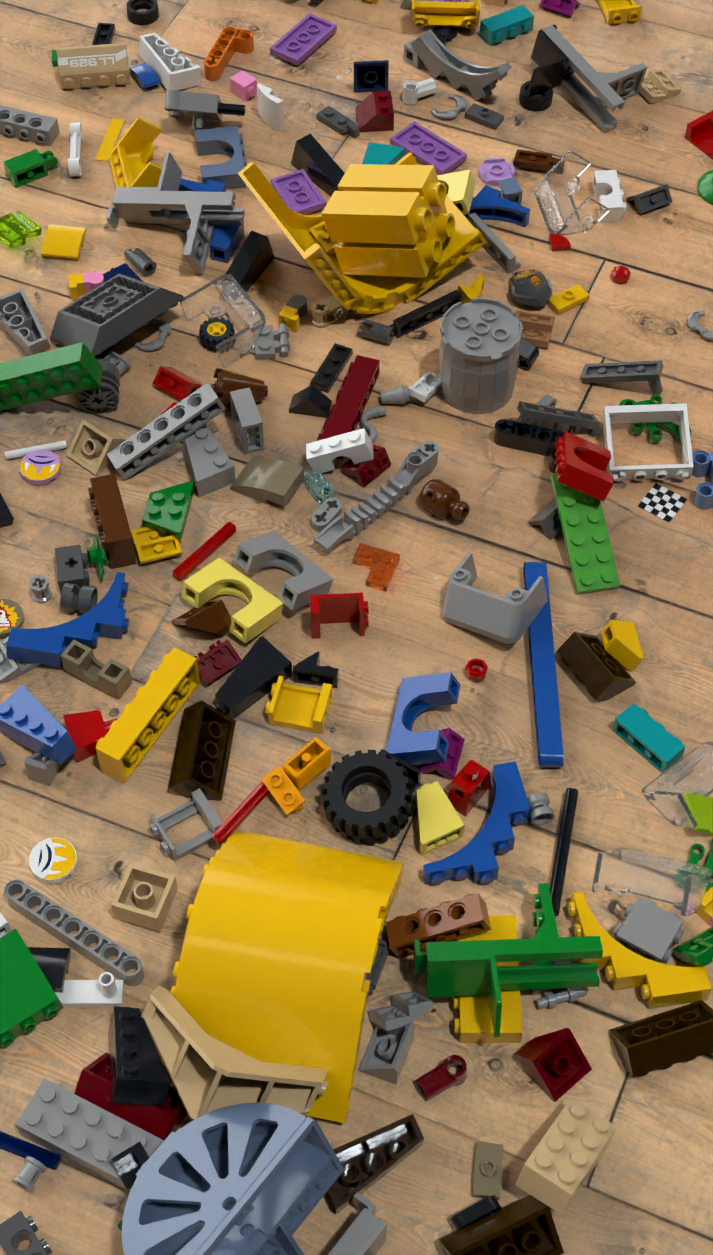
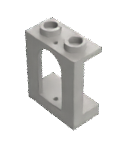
M200 788L192 792V801L156 819L153 813L150 814L151 824L149 828L155 838L159 836L162 841L160 846L166 856L170 854L174 862L214 841L212 834L222 824V821ZM199 813L209 830L180 845H173L166 835L167 830Z

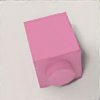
M242 70L230 78L231 92L243 101H247L257 95V79Z

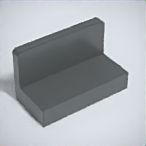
M668 184L627 197V201L634 200L638 214L673 202Z
M555 498L528 521L530 525H540L547 538H553L562 530Z

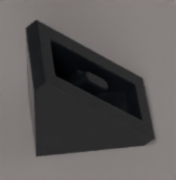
M310 385L293 395L289 413L328 418L332 400L315 386Z

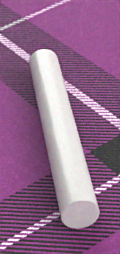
M66 441L5 452L6 460L24 457L35 450L55 451L66 449Z

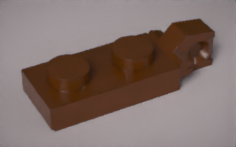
M518 149L513 166L563 173L565 159L554 158L552 154Z

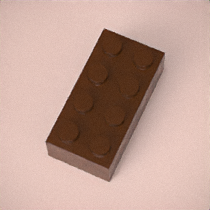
M115 473L91 478V487L88 488L90 500H94L90 501L94 516H97L94 517L97 530L102 532L98 534L101 546L106 552L107 562L110 561L111 569L137 564L133 539Z

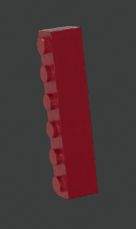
M357 355L355 361L350 363L349 374L343 379V388L338 390L336 404H332L330 417L325 420L324 431L322 434L319 433L317 441L356 430L379 377L380 360ZM339 456L336 458L343 460L344 456Z

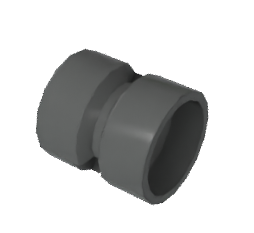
M64 584L60 599L62 611L75 612L79 610L80 613L85 614L97 605V587L84 585L80 588L78 584Z

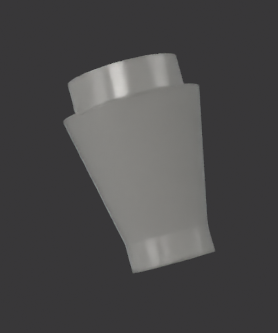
M403 385L381 392L382 404H406V402H411L408 386L403 387Z

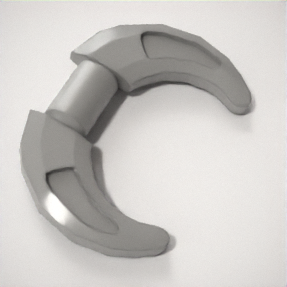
M449 95V99H453L458 103L457 107L452 111L440 112L432 108V114L440 119H453L463 110H466V99L459 95Z
M705 311L691 313L687 320L688 327L700 334L702 338L713 340V331H707L698 322V318L705 315Z
M152 319L147 325L157 326L160 334L157 340L149 343L135 341L134 345L139 350L154 351L160 349L165 344L164 341L167 336L171 335L170 325L166 321Z

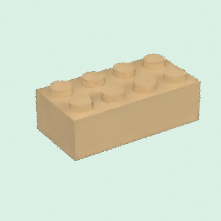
M570 1098L523 1165L515 1185L563 1216L607 1149L617 1127Z

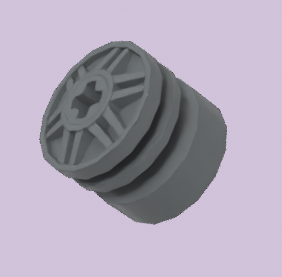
M97 360L103 367L100 387L80 391L76 394L77 403L80 407L96 414L110 412L119 403V370L114 364L104 360Z

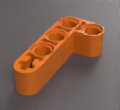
M226 27L222 30L204 60L205 78L208 81H217L221 77L235 52L248 54L254 51L253 32L236 27Z

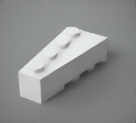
M156 33L139 36V55L153 69L167 90L178 91L200 85L201 67L199 65H193L191 59L182 57L179 50L170 48L169 43Z

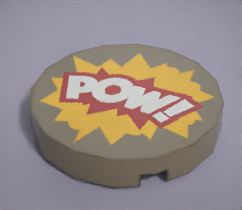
M0 599V639L9 636L11 628L20 629V626L24 623L22 608L18 603L8 599Z

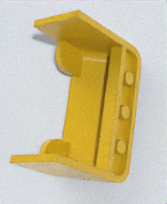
M412 0L411 22L416 27L444 26L473 29L479 24L480 0H476V2Z
M140 117L136 118L110 154L109 161L116 187H158L162 167L148 162V160L154 155L152 143L161 133L162 128Z

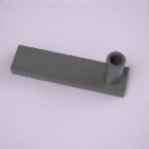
M662 360L585 364L581 380L583 384L648 381L651 393L659 395L663 392L660 381L663 363Z

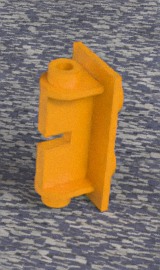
M280 765L261 779L287 816L293 811L295 813L302 811V804L306 800Z

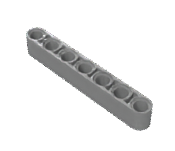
M14 879L6 884L4 893L9 906L106 972L112 973L118 980H124V984L137 986L143 981L144 971L141 960L137 956L25 882ZM16 893H21V895L17 897H12ZM35 905H41L37 909H31ZM52 918H59V920L55 922H50ZM73 930H78L74 935L69 934ZM91 943H98V945L93 948L88 947V945H90ZM112 955L118 956L115 960H107ZM129 969H137L135 973H126Z

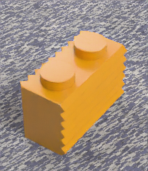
M313 737V740H310L307 746L300 748L297 754H293L290 760H286V763H283V770L298 791L331 764V750L317 737Z

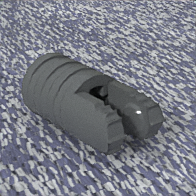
M135 248L134 251L126 249L124 252L125 257L144 276H150L155 272L156 263L139 248Z
M362 319L361 324L371 328V332L358 329L356 335L391 344L395 333L394 327Z

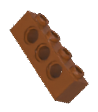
M478 893L465 895L463 898L452 902L445 901L439 906L429 909L423 908L407 916H397L394 920L386 922L389 947L398 958L414 954V940H419L421 952L426 950V942H452L491 930L487 905Z

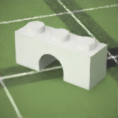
M616 170L594 171L593 190L595 197H599L597 210L600 222L622 221L623 213H626V202H623L624 192L620 190L621 178L617 176Z
M365 428L306 444V458L315 475L335 470L334 459L339 456L349 457L354 464L374 459L373 443Z

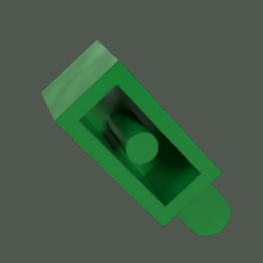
M37 149L4 161L6 176L15 188L48 176L47 169L58 164V159L54 157L51 151L40 154Z

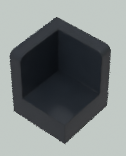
M141 1142L136 1143L111 1159L126 1189L132 1188L137 1178L135 1174L143 1163L149 1159Z

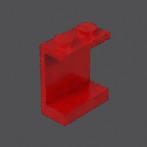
M713 110L688 123L685 139L712 160Z
M363 592L310 595L312 639L321 638L320 624L359 622L360 636H365V627H369L368 601H364Z

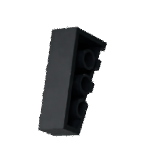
M114 1006L109 1028L112 1103L165 1106L170 1081L144 1018L141 1017L140 1008Z

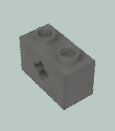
M81 545L55 548L60 593L65 583L78 584L82 588L87 582H90L88 569L84 570V566L88 565L87 554L82 553Z

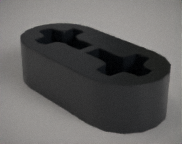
M495 1195L489 1196L454 1215L451 1218V1222L456 1231L502 1209Z

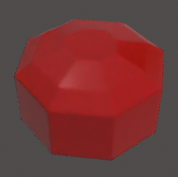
M617 266L612 270L611 278L617 284H624L630 279L631 272L627 267Z
M472 659L466 665L465 674L470 680L478 682L485 679L488 666L484 660Z

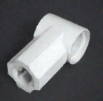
M430 78L420 82H404L402 101L405 104L413 105L417 103L418 98L436 93L435 81Z

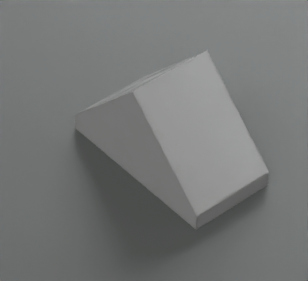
M39 753L25 758L24 762L29 780L51 786L61 767L60 764Z

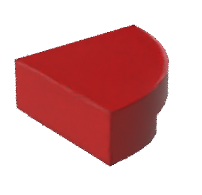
M549 233L552 251L570 250L571 244L567 238L559 234Z

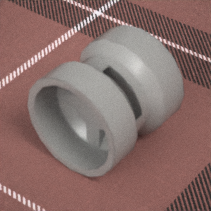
M536 793L527 798L532 824L544 825L554 819L553 810L549 807L550 800L548 794Z

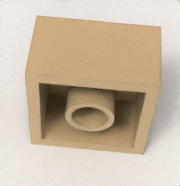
M129 863L111 904L114 918L160 932L178 890L176 877Z

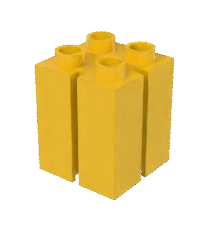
M350 164L337 186L338 190L343 191H334L322 212L331 242H340L339 245L335 244L333 248L342 273L349 275L426 278L433 263L440 261L442 245L446 238L451 237L455 231L454 215L447 213L445 206L446 186L444 182L438 181L434 165Z

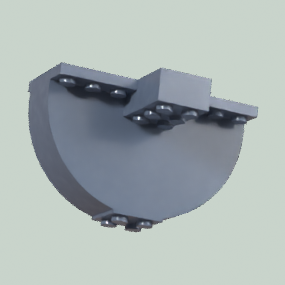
M242 1103L214 1110L191 1121L175 1133L172 1131L135 1174L137 1178L126 1201L121 1231L124 1255H304L292 1235L341 1175L344 1168L318 1122L309 1116L306 1117L292 1109L270 1103Z

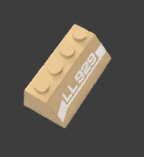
M126 43L56 48L61 90L130 85Z

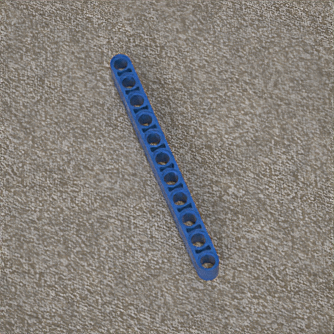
M524 562L525 590L528 591L538 577L541 576L544 578L548 600L528 627L539 767H563V744L546 562Z

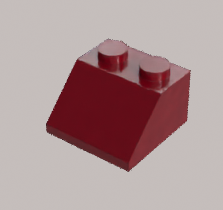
M391 91L372 92L356 106L357 124L360 127L359 132L394 131V110Z

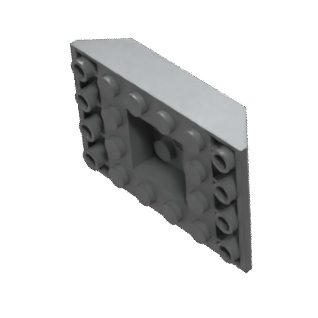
M117 274L58 311L50 339L52 342L64 347L83 342L94 357H97L105 349L115 346L122 338L132 335L136 329L146 326L153 318L160 317L167 309L177 306L178 302L183 300L184 297L181 294Z

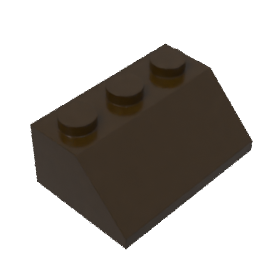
M573 632L557 650L562 656V662L574 670L575 677L580 682L585 683L589 688V694L595 699L609 700L636 683L625 668L605 651L604 644L595 635Z

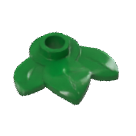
M94 536L92 547L87 548V560L89 565L94 564L97 576L103 579V567L107 566V556L105 550L100 547L98 537Z

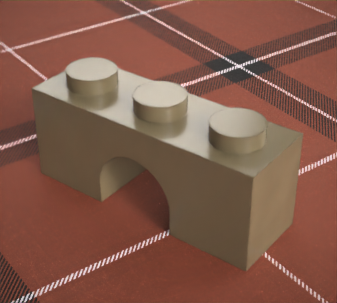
M73 640L60 655L64 671L120 699L132 683L128 667L111 658L106 665L101 663L94 656L91 648L76 640Z

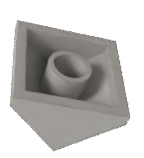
M411 1022L389 1031H385L376 1025L359 1070L365 1074L397 1085L414 1039L415 1024Z

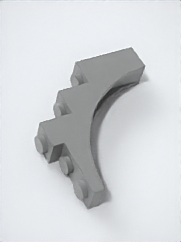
M431 29L411 43L434 79L439 75L441 77L446 75L455 90L460 86L462 88L467 86L476 101L482 97L485 100L493 94L491 90L496 87L498 80L504 79L508 75L507 71L512 68L509 62L493 67L469 63L451 52Z

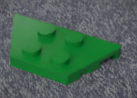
M194 481L151 492L142 519L143 525L150 529H157L164 534L167 531L175 534V538L182 539L195 490Z

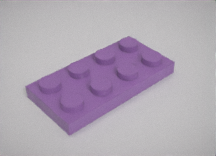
M309 13L270 47V54L298 66L337 31V25Z
M415 121L390 138L391 145L404 147V153L408 154L411 152L419 163L434 165L438 175L449 173L467 160L465 152Z

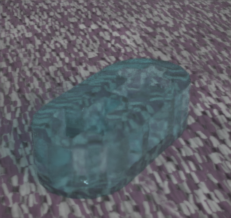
M310 471L305 475V487L319 504H322L328 498L334 497L333 487L320 472Z

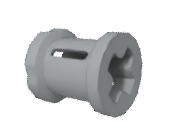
M41 575L32 577L29 586L33 591V600L41 604L48 602L52 594L48 588L49 581L47 577Z
M27 1156L25 1165L18 1176L13 1177L12 1181L21 1189L32 1193L35 1182L40 1174L46 1171L47 1167L35 1158Z

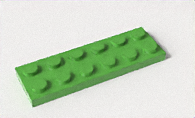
M557 473L551 474V482L577 595L619 589L621 585L601 500L557 482Z

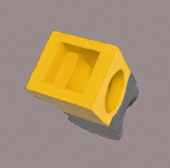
M294 295L290 298L279 313V325L285 323L289 331L297 333L300 329V318L307 314V298L305 296Z

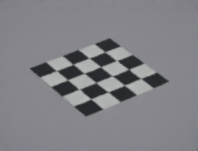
M655 483L638 507L670 522L687 499Z

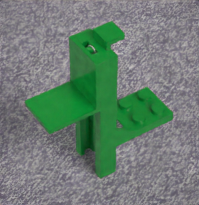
M548 883L538 884V894L533 895L536 912H532L533 927H537L534 938L426 942V952H420L419 940H414L415 974L425 973L427 997L488 995L494 1037H500L502 1011L500 990L599 987L600 979L597 975V963L555 964L554 960L602 958L603 949L600 936L559 937ZM536 961L534 965L496 966V962Z

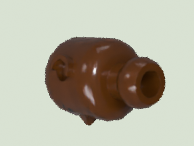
M430 480L423 486L420 492V504L430 512L432 517L438 516L441 519H448L452 516L456 520H464L469 514V505L464 501H460L458 490L442 480Z

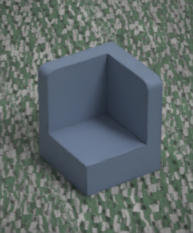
M516 178L499 180L498 185L502 191V198L521 205L523 191Z

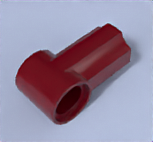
M451 1055L445 1059L443 1064L416 1079V1083L423 1096L429 1101L450 1087L463 1084L467 1078L466 1061L459 1055ZM457 1066L462 1071L459 1074H452L449 1072V1069Z

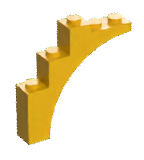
M583 891L573 893L571 902L568 903V913L570 917L574 918L575 937L600 936L603 949L602 958L571 959L573 963H597V969L605 968L606 979L611 981L613 990L641 986L642 998L647 1000L649 1008L691 1003L700 1000L705 1001L708 999L712 987L705 966L682 967L666 965L634 953L612 938L598 923L589 909Z

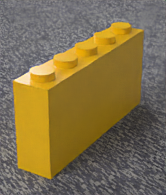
M489 915L490 931L457 941L518 939L516 915ZM519 961L496 962V966H519ZM500 990L502 999L500 1037H494L488 995L454 996V1009H458L459 1018H454V1033H459V1043H521L522 1015L520 990Z

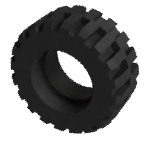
M368 749V753H362L359 750L355 751L353 756H349V754L343 756L341 763L336 761L332 765L333 772H327L325 776L326 783L322 785V800L328 821L331 822L332 828L336 832H341V836L346 840L352 837L354 843L357 844L367 841L368 845L375 844V840H381L383 843L388 841L389 835L392 834L393 837L400 833V826L405 828L408 824V817L412 816V804L414 803L412 783L408 777V771L404 766L400 767V761L395 757H392L390 760L389 754L385 752L376 754L375 750ZM363 783H378L390 791L388 801L381 808L374 811H357L346 803V798L350 791Z

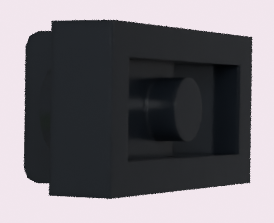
M316 652L293 666V682L322 686L323 683L332 684V688H337L339 669L331 666H320V652Z

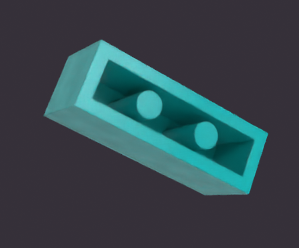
M524 5L486 18L480 21V36L492 46L533 30L534 15Z
M633 703L615 718L613 731L662 774L666 773L682 759L685 746L681 740L672 736L661 723L652 719L645 709Z

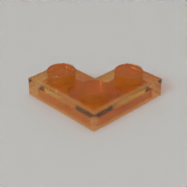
M360 543L353 557V564L371 569L366 579V586L386 592L400 561V554Z

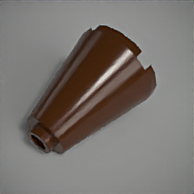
M216 368L213 378H217L215 384H212V389L225 408L231 407V391L250 387L255 402L263 401L264 397L268 395V386L262 380L221 368Z

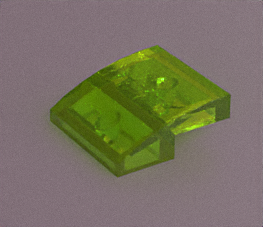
M20 211L9 213L0 218V240L10 248L25 245L26 238L41 235L42 228Z

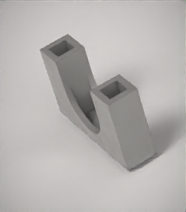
M271 531L239 543L233 559L247 573L265 566L280 567L292 573L294 577L283 581L277 597L292 611L310 604V595L328 594L333 582V578L276 531Z

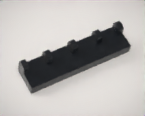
M455 290L394 319L393 324L389 325L395 328L394 336L398 339L443 317L452 305L461 302V293Z

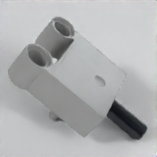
M166 90L165 110L170 111L169 116L192 119L193 130L204 129L206 120L221 122L222 114L245 115V105L222 103L220 97L215 94Z

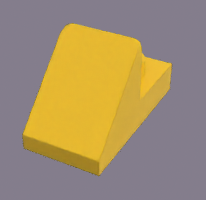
M477 274L475 282L472 281L470 287L458 285L462 304L472 302V298L482 297L484 275Z

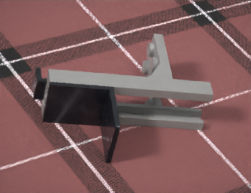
M554 24L538 31L531 58L539 67L533 70L526 95L530 98L561 85L606 133L615 129L618 121L605 107L608 106L612 112L617 107L623 109L624 99L639 93L648 67L641 63L618 73L596 72L557 31V26ZM574 71L592 89V91L598 97H594L588 91V89L573 75Z

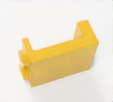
M597 0L608 25L640 21L642 7L641 5H636L634 0Z
M279 676L277 683L272 685L271 696L273 697L271 702H267L265 715H268L269 724L322 734L332 700V684L323 683L322 689L319 690L284 683V676Z

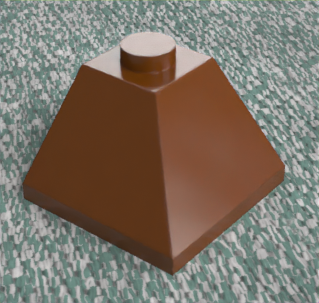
M209 600L201 607H194L173 619L172 622L174 625L221 635L229 630L228 626L231 625V616L222 600Z

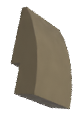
M250 459L230 486V490L264 504L271 501L285 507L304 480V467L277 459Z

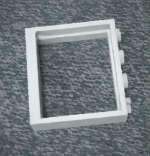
M687 403L604 406L605 448L610 450L611 460L607 465V473L613 475L614 481L665 480L667 478L682 480L691 478L693 457ZM679 421L683 464L614 466L611 424Z

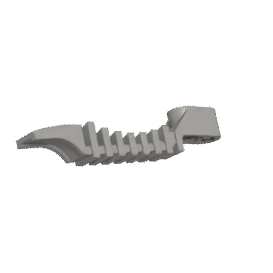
M426 441L411 451L395 477L390 476L388 478L387 486L385 484L380 486V493L376 490L373 493V499L370 496L366 498V505L362 501L359 503L358 508L355 505L351 508V511L347 508L344 511V522L342 523V516L340 515L314 538V542L322 546L326 552H329L342 540L353 539L354 536L360 535L361 530H366L369 524L372 525L375 522L376 518H381L384 512L387 513L390 510L391 506L397 505L398 500H403L405 493L407 495L411 493L412 485L437 465L438 444L433 441Z

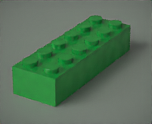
M83 342L0 363V411L100 387L103 367Z

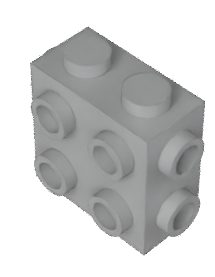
M638 897L635 904L630 903L624 914L627 918L624 923L619 922L613 932V935L616 936L615 940L646 959L667 964L673 953V950L670 949L673 942L678 944L683 936L684 931L681 930L683 920L674 912L665 911L658 907L653 901Z

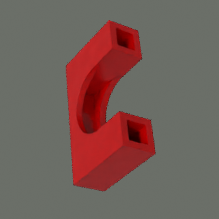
M565 431L562 437H558L554 446L556 448L554 456H556L555 464L557 467L555 473H557V482L604 502L614 484L613 475L604 472L611 460L610 450Z

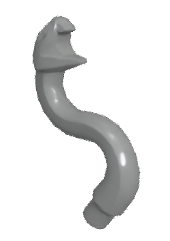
M385 407L370 408L361 415L360 424L369 432V438L372 443L377 438V430L368 420L386 415Z

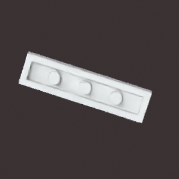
M104 972L99 976V980H65L63 992L55 993L64 1008L123 1007L124 980H114L112 973Z

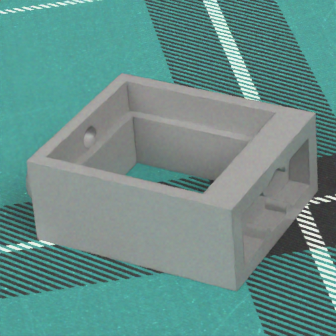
M250 387L231 391L232 420L244 454L264 450L263 423Z

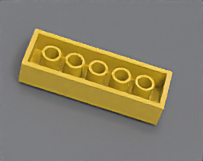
M175 647L169 654L167 653L163 657L157 670L151 672L147 683L138 689L133 701L124 707L119 719L111 724L106 736L100 738L97 742L96 752L102 773L123 784L126 783L199 686L200 678L197 658Z

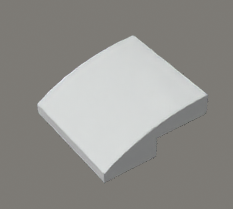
M258 83V114L268 126L281 132L284 129L283 100L273 96V89Z

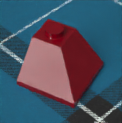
M569 1028L535 1037L516 1053L528 1076L554 1102L592 1070Z

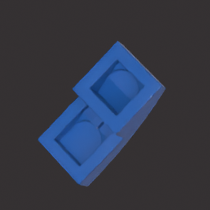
M146 63L129 68L131 75L137 78L138 84L143 88L160 83L156 73Z

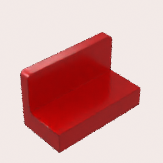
M165 366L159 367L152 383L180 400L188 397L193 387L200 388L202 386L201 383L178 370Z

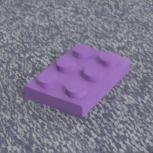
M304 169L270 179L272 187L293 211L306 215L326 207V201Z

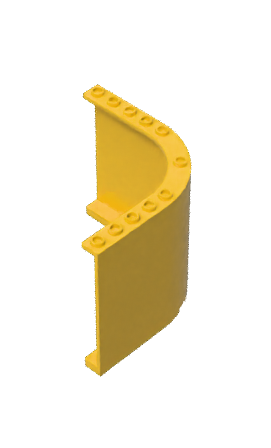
M409 152L394 165L420 164L416 161L413 154ZM254 162L249 163L238 173L334 298L346 309L356 310L360 314L387 312L395 309V305L404 301L406 304L411 302L487 243L482 233L468 221L446 195L445 206L447 213L454 215L455 231L451 237L446 238L442 245L441 259L439 262L433 263L426 278L343 274L336 254H327L309 231V228L324 221L322 214L303 215L290 209Z
M235 830L231 837L227 838L226 843L222 844L221 849L216 851L215 856L211 857L209 865L205 864L202 881L194 904H189L186 918L189 919L180 961H176L173 970V977H177L176 985L172 987L170 993L207 1035L261 1062L324 1068L328 1072L324 1080L329 1083L323 1096L317 1095L309 1113L302 1115L345 1124L350 1108L371 980H366L367 973L371 974L372 966H374L379 946V934L383 931L386 918L400 888L404 862ZM162 1059V1064L170 1081L169 1086L175 1087L172 1078Z

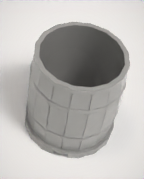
M480 297L472 298V302L456 303L443 315L440 325L442 340L440 343L439 373L442 396L450 406L462 412L471 414L492 413L504 407L512 398L518 372L523 326L516 317V312L510 306L498 300Z

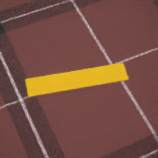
M112 118L95 160L108 161L124 124V119Z

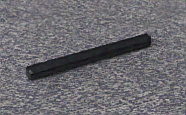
M576 788L566 789L549 889L555 916L559 915L579 792Z

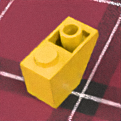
M610 620L600 632L605 651L629 671H634L644 660V654L634 622Z

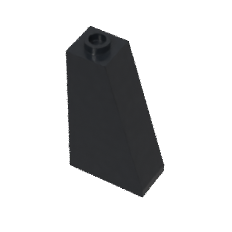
M311 134L297 140L291 164L297 170L304 169L311 181L328 195L332 196L334 191H343L338 190L337 186L345 173Z
M251 230L219 284L224 298L239 302L273 261L274 254L268 236Z
M261 636L215 694L216 709L235 719L271 692L272 685L277 683L279 676H284V681L291 677L292 662L264 636Z

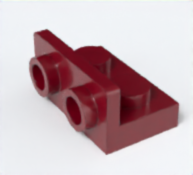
M373 445L374 459L354 464L350 459L341 468L344 474L357 477L360 486L366 487L391 466V462L384 447Z
M228 639L222 643L218 640L208 647L210 649L209 652L204 655L200 652L194 656L197 658L199 678L204 686H207L242 661Z

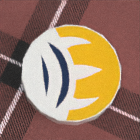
M57 837L47 838L39 842L32 849L29 856V866L34 876L41 882L48 884L64 881L66 877L71 876L75 872L78 864L77 853L73 845L67 840Z

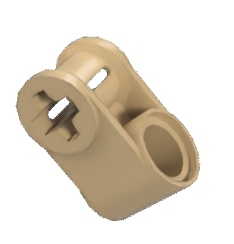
M331 295L326 299L313 303L312 312L314 316L312 317V324L315 327H325L328 324L345 318L349 310L343 307Z

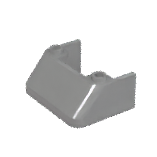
M468 552L450 575L442 609L444 620L450 624L506 644L517 642L548 602L544 578L539 576L528 591L515 588L510 590L504 598L471 586L477 578L473 555Z

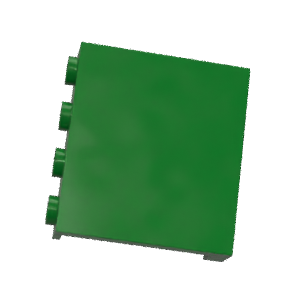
M17 929L0 938V1048L9 1046L16 1037L23 1033L31 1032L36 1028L37 1024L45 1019L53 1018L59 1013V1010L64 1008Z

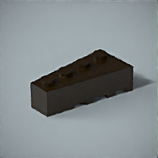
M413 1114L333 1149L344 1168V1171L327 1191L335 1214L339 1213L353 1201V1195L356 1192L359 1194L364 1193L422 1146L424 1137Z

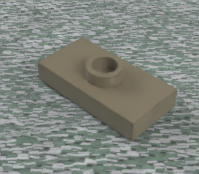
M476 1143L472 1197L485 1199L495 1195L497 1200H499L503 1144Z

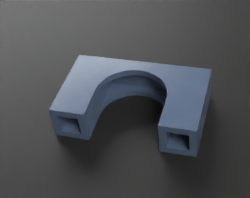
M238 126L195 130L198 156L223 154L231 158L220 164L201 165L202 183L206 184L208 180L226 183V189L246 188L245 182L238 175L247 166L246 157H243L245 156L244 145H241L243 144L242 133L238 132Z

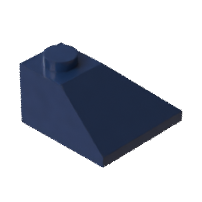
M389 61L354 62V93L388 91Z

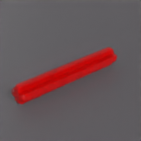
M227 522L173 570V577L178 581L185 578L236 532V526L231 522Z
M263 781L212 834V839L216 844L224 842L270 792Z

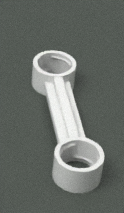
M81 122L70 123V158H68L70 177L81 176L80 157L81 141L83 139Z

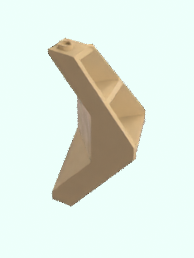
M159 985L151 994L141 1016L144 1018L191 1120H195L214 1110L242 1103H270L292 1109L300 1114H308L316 1096L322 1097L329 1083L324 1080L328 1072L324 1068L261 1062L207 1035L167 989Z

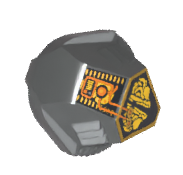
M537 269L517 271L512 274L513 277L509 278V294L517 305L522 307L528 305L534 308H541L547 305L548 300L552 296V285L549 278L547 279Z

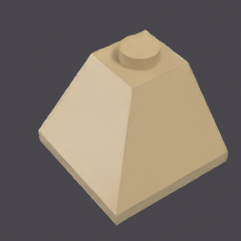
M82 419L66 455L93 474L99 475L112 463L107 453L126 439L108 428Z

